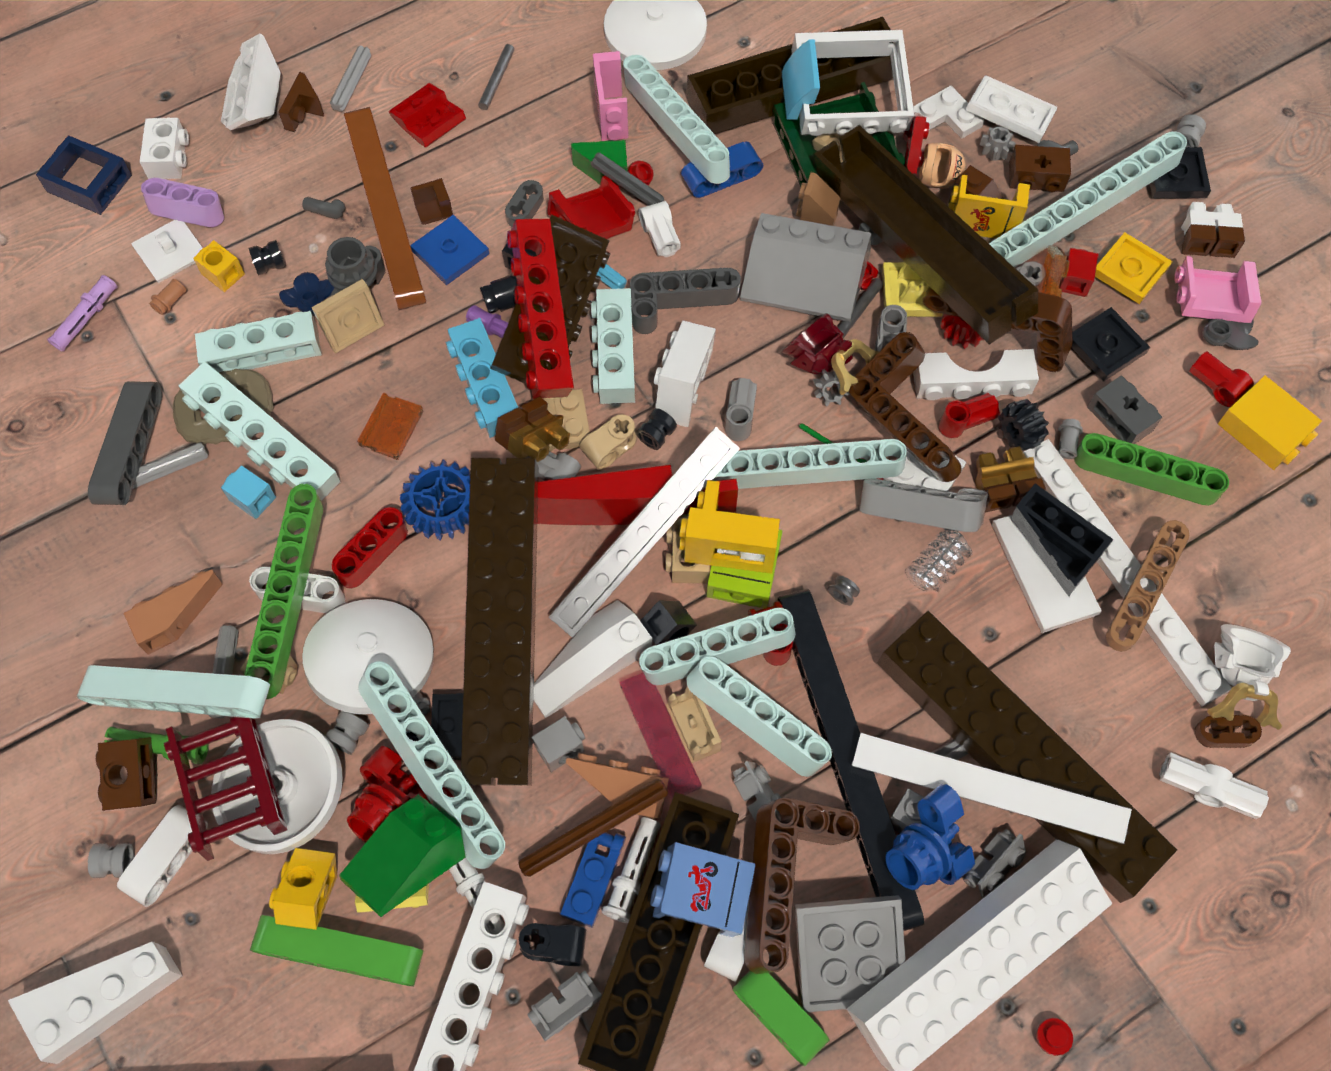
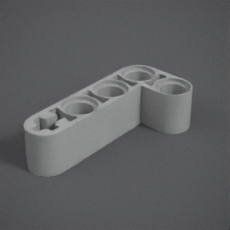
M865 479L863 481L860 511L869 515L951 530L976 532L984 522L988 493L972 488H963L958 493L879 479Z

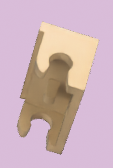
M688 687L685 689V693L676 697L675 693L671 694L665 707L690 763L692 764L720 752L722 741L704 702L695 696Z

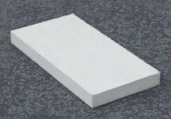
M1012 515L993 521L992 527L1041 633L1097 616L1102 612L1086 577H1084L1070 596L1066 594L1012 520Z

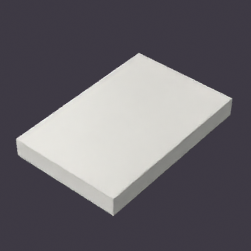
M985 75L969 101L966 111L1040 143L1058 107Z

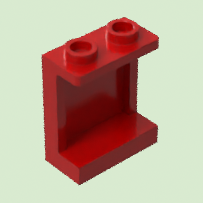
M602 176L599 188L576 196L565 198L559 189L549 192L547 213L550 217L554 215L607 239L632 230L635 208L625 198L616 183L607 176Z

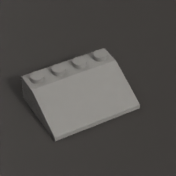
M761 213L753 236L740 301L817 316H823L825 313H828L832 319L851 322L870 257L871 233Z

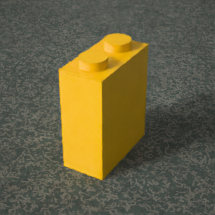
M1265 375L1228 409L1218 425L1271 469L1275 470L1282 462L1286 465L1291 463L1300 453L1297 448L1301 444L1306 448L1319 435L1314 430L1321 424L1322 420Z

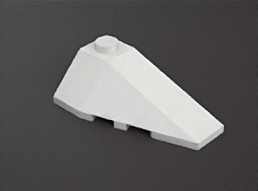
M616 600L592 615L534 683V702L543 716L547 718L640 659L643 651L652 647V637L635 613L619 600Z

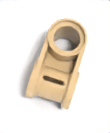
M616 415L599 429L588 434L581 441L579 448L598 470L606 469L617 458L635 446L637 441L635 423L627 415Z

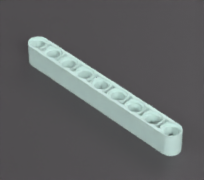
M1176 131L1162 135L993 240L989 245L1016 268L1177 167L1187 144L1186 137Z

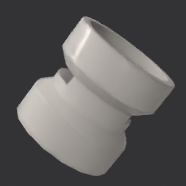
M1192 114L1181 118L1176 132H1180L1186 137V147L1199 146L1201 137L1206 130V122L1200 116Z
M340 711L336 717L337 724L334 729L328 730L325 736L335 748L352 755L357 747V739L365 734L369 725L349 712Z
M106 843L93 844L88 856V872L90 877L104 878L108 874H113L114 877L120 878L134 859L132 844L119 843L115 847H110Z

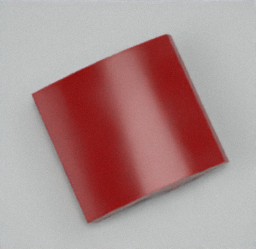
M428 83L389 110L390 116L399 126L425 148L466 119L463 109L448 101L445 92L431 83Z

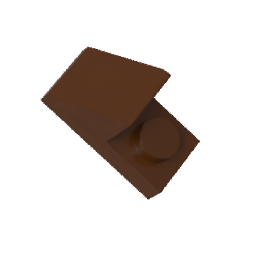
M303 72L298 73L279 110L284 129L295 132L299 123L303 122L305 112L324 116L320 100Z

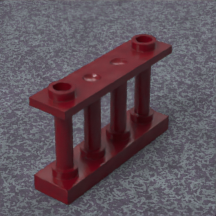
M231 717L230 722L184 739L172 726L166 728L169 741L164 742V747L170 761L174 760L192 830L191 833H188V841L194 853L198 852L207 861L212 860L214 855L210 843L257 825H261V827L267 826L274 835L288 830L255 718ZM233 734L236 737H241L243 746L238 747L237 752L190 768L186 752ZM240 764H244V766L249 765L251 776L247 777V781L203 798H198L195 781ZM249 794L257 795L260 806L255 808V812L211 829H206L202 812Z

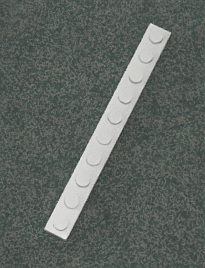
M1049 439L1034 449L1024 451L1023 453L1026 458L1033 457L1035 463L1034 470L1037 477L1042 478L1046 487L1045 491L1114 539L1097 563L1124 599L1141 566L1139 561ZM1143 578L1140 580L1144 590L1148 592L1156 591V585L1151 579ZM1161 593L1144 628L1200 706L1204 707L1228 693L1232 688L1219 670L1215 668L1211 659ZM1136 603L1128 604L1136 617L1143 616V609L1140 605Z

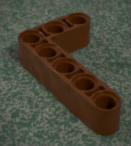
M930 286L928 287L923 298V303L928 309L960 317ZM1038 292V313L1017 327L1012 323L1011 328L1036 333L1038 365L1044 370L1059 372L1062 370L1072 347V305L1062 297Z
M910 332L899 333L855 376L858 383L850 387L849 393L871 418L894 439L901 441L906 446L907 451L937 479L942 482H951L958 478L962 468L959 460L945 443L890 395L921 365L925 358V351L914 334ZM908 348H912L909 352L904 353ZM887 369H890L888 373L883 374ZM870 389L868 393L862 395L864 391ZM889 406L885 412L880 413L883 408ZM909 424L906 429L899 431L903 425ZM929 442L925 448L919 449L921 444ZM949 460L945 467L939 468L943 461Z
M779 798L763 804L758 809L752 863H755V869L749 895L744 961L751 972L756 974L779 972L787 964L798 839L825 845H837L851 841L857 837L860 830L859 821L852 812L791 798ZM775 809H777L781 815L780 822L777 820L775 816ZM806 816L811 821V828L806 823ZM836 822L840 826V834L836 829ZM773 843L776 845L778 849L777 857L774 855L772 851ZM770 877L773 879L775 883L774 892L771 890L769 886ZM767 912L772 918L771 928L766 922ZM764 949H766L769 954L768 964H766L763 959Z

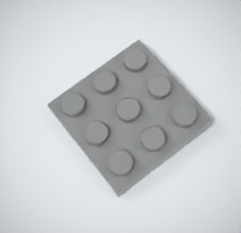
M899 895L794 904L801 1005L805 1012L847 1009L905 962L902 901Z

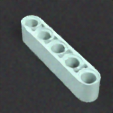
M774 608L655 645L643 651L639 659L640 667L648 682L653 685H664L688 677L695 666L707 656L716 657L727 665L791 644L795 638L793 616L784 608ZM777 624L787 625V628L783 631H774L772 629ZM748 633L756 635L751 641L742 640V637ZM716 643L725 644L724 648L719 651L711 650V647ZM688 652L694 653L691 659L686 661L680 660L683 654ZM653 663H663V666L660 669L649 670L650 666Z
M713 656L704 657L689 673L686 679L687 686L695 696L799 775L805 777L812 776L831 759L832 750L825 739L720 659Z

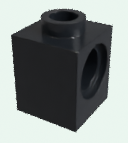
M659 600L640 620L656 645L687 636L697 626L680 601Z

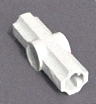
M1169 753L1162 764L1159 773L1160 781L1194 794V798L1204 805L1217 808L1227 807L1254 819L1260 818L1267 807L1268 791L1233 778L1232 772L1224 767L1213 764L1201 765L1173 753Z

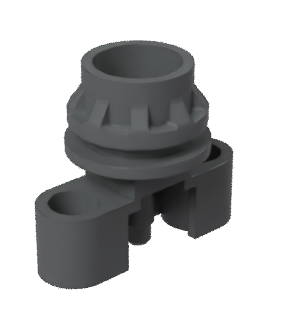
M343 237L335 240L327 250L325 261L328 280L334 287L329 297L361 279L366 282L368 287L373 282L379 284L386 271L380 250L374 246H364L360 240L353 237Z

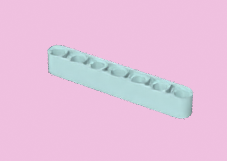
M631 55L625 58L623 68L626 88L709 182L720 184L727 181L730 177L729 151L645 57Z
M897 439L742 450L737 451L711 481L737 479L738 489L896 477L905 468L907 449ZM895 456L898 459L893 461L887 459L886 457ZM864 458L867 462L859 463L856 459ZM835 461L837 462V464L828 465L825 462ZM797 463H804L807 466L800 468L795 465ZM769 465H774L777 467L773 470L765 469V467ZM740 467L747 469L744 472L734 471Z
M376 661L371 663L359 682L358 690L430 803L460 827L468 862L478 869L490 867L505 850V840L394 669L385 662ZM370 678L379 679L383 685L374 684ZM388 705L397 706L401 713L392 712ZM406 732L416 734L419 741L409 739ZM424 759L433 761L437 769L427 767ZM442 787L450 788L454 792L455 797L446 796ZM461 815L470 817L473 826L465 825L462 822ZM480 843L488 845L492 855L484 854L480 849Z
M89 665L77 698L99 706L260 718L270 684L262 679L243 675Z

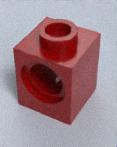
M1070 248L1063 263L1058 291L1087 297L1095 279L1098 253Z

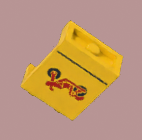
M962 175L959 186H953L951 203H948V207L981 237L997 239L1022 223L1028 208L1030 185L1018 183L1013 200L965 194L968 175Z

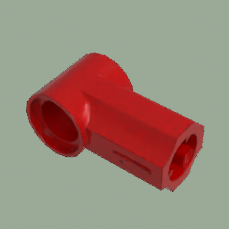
M1208 351L1204 352L1189 370L1190 373L1213 389L1215 399L1225 407H1232L1254 385L1252 377L1247 372L1241 369L1231 370Z
M989 393L964 402L958 400L951 401L947 404L939 420V431L948 438H958L964 430L998 418L1000 415L999 402L994 395Z

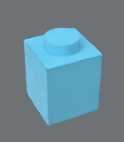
M242 465L236 472L231 473L226 478L221 487L230 502L254 519H257L276 498L268 483Z

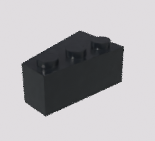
M1036 483L1018 503L1011 517L1068 596L1072 594L1114 540Z

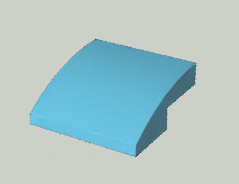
M809 39L791 55L782 70L787 120H797L803 104H814L819 93L820 81L815 39Z

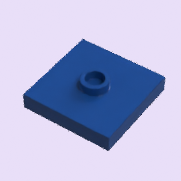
M454 214L410 245L412 252L446 286L490 254L489 248Z

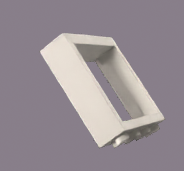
M903 30L795 33L791 49L792 54L809 39H815L817 58L890 56L898 110L888 112L810 114L809 104H803L799 114L801 135L819 136L832 133L844 135L858 125L869 134L886 131L900 133L909 130L914 118V109Z

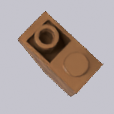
M811 172L808 183H802L798 198L800 201L796 216L801 217L800 220L834 226L840 197L816 173Z

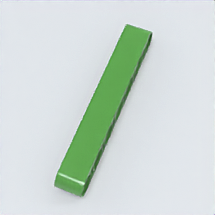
M299 484L289 493L245 670V676L259 679L265 675H270L268 680L270 688L266 699L276 697L283 685L323 515V504L315 488L309 484ZM312 500L308 505L301 506L303 502ZM305 528L302 533L294 535L296 530ZM298 556L295 562L287 564L290 558ZM292 585L288 592L279 593L283 587ZM285 615L280 622L272 623L276 616ZM277 645L273 653L265 654L269 646Z

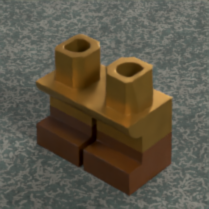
M540 396L520 406V409L516 408L498 417L495 441L517 458L530 456L535 458L536 462H539L548 455L550 444L558 450L567 447L570 433L562 427L564 416H553L547 410L548 403Z
M1020 446L1005 451L1003 455L1005 463L997 464L995 455L991 452L979 455L976 461L978 474L975 484L977 489L988 493L985 512L1010 508L1011 505L1013 507L1017 506L1035 483L1044 490L1046 489L1042 478H1038L1036 475L1033 457L1026 458Z

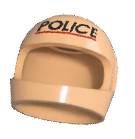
M942 143L926 144L924 148V162L919 171V180L924 185L933 188L945 189L953 186L954 182L965 171L966 164L963 154L952 145Z

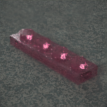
M644 673L619 682L622 693L657 769L661 770L660 776L669 778L667 791L671 801L675 792L687 795L701 789L702 784L656 685L648 682Z

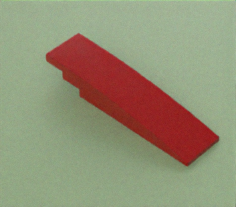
M671 465L538 482V524L630 525L673 476ZM737 479L718 481L720 485L717 511L736 513L738 498ZM698 496L682 514H689L690 507L697 508Z

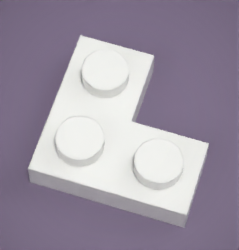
M952 86L913 106L914 112L927 117L926 122H929V130L946 122L961 139L982 128L984 123L982 117L966 111L968 102Z

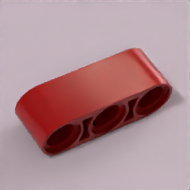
M387 507L380 510L335 555L331 566L343 587L352 589L361 585L405 540L408 529L402 513L398 509ZM391 523H398L393 529H385ZM372 544L376 545V547L373 550L364 551V549L367 546ZM355 566L354 570L350 573H342L345 568Z

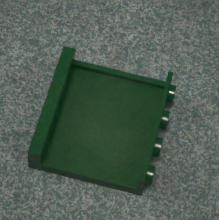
M865 82L860 84L858 95L809 107L810 114L879 112L876 107L875 96L873 92H869ZM785 103L775 104L772 124L801 187L802 183H808L811 172L817 174L814 153L817 150L814 149L812 140L818 136L810 134L801 135L799 117L797 120H787ZM886 131L870 134L905 166L904 156L898 152L892 132Z

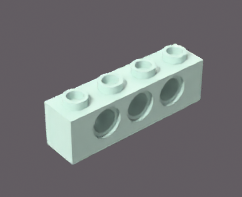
M631 288L596 289L597 301H592L591 303L592 318H597V325H592V343H598V350H592L593 368H598L599 375H593L594 393H599L600 404L635 403ZM612 344L617 345L616 347H609ZM612 369L619 370L617 372H609Z
M311 311L295 312L292 315L277 318L270 317L251 323H239L231 327L209 329L195 334L198 364L201 365L205 361L218 373L234 369H255L322 355L318 328Z

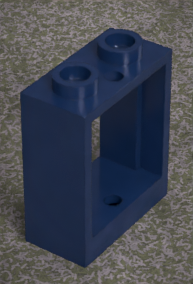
M68 135L47 162L42 165L36 176L46 192L102 215L132 174L122 157ZM79 157L103 167L86 189L62 179Z

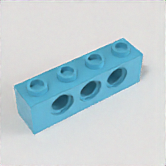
M481 318L447 329L450 341L446 342V346L451 359L457 357L459 364L455 365L460 381H467L469 387L465 388V392L470 405L476 404L478 412H475L480 429L486 428L491 438L496 435L498 417L518 408V405L505 375L490 369L496 354ZM480 377H487L484 380H477ZM491 400L497 401L494 404H487Z

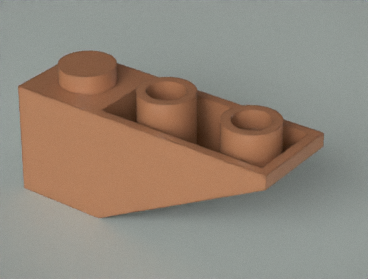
M213 569L207 572H199L191 580L179 586L169 587L161 595L148 601H141L135 604L132 609L123 613L137 644L148 655L177 641L223 584Z
M578 753L577 759L566 758L565 763L613 804L656 779L661 780L666 788L669 778L661 777V770L641 766L640 772L628 770L629 763L609 759L608 765L596 763L597 756ZM665 797L636 815L661 818Z

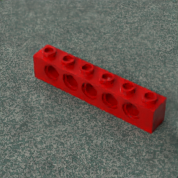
M515 219L511 230L507 232L508 248L513 249L514 258L511 259L512 276L517 278L514 296L516 304H520L521 314L518 316V327L520 332H524L525 343L522 344V356L524 361H528L529 371L526 372L527 389L532 390L533 399L540 396L542 398L568 397L574 385L550 219ZM525 249L533 250L537 256H530L526 253ZM529 277H536L541 284L532 283ZM538 304L542 306L545 312H537L532 305ZM542 332L546 334L549 341L540 340L536 333ZM540 361H548L553 369L543 368Z

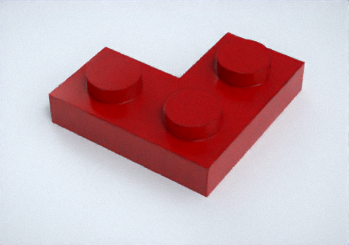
M914 112V118L909 130L904 131L903 139L907 141L904 156L905 167L914 174H917L918 167L923 165L925 152L921 150L922 141L927 139L929 133V122H926L927 117Z

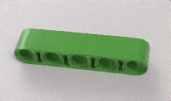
M1090 433L1083 438L1077 449V457L1074 458L1075 463L1086 471L1206 506L1216 503L1229 486L1227 474L1218 468L1098 433Z
M260 915L250 947V951L266 956L412 987L415 985L423 955V950L415 947L323 927H317L314 930L275 924L274 917Z

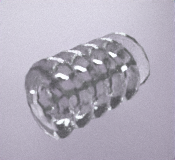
M943 528V532L937 534L936 539L928 544V548L920 553V557L914 559L912 566H908L905 569V574L909 581L923 591L931 589L939 592L942 589L939 581L947 583L949 581L948 574L954 575L957 572L955 565H964L965 559L963 556L969 558L973 553L966 539L959 531Z

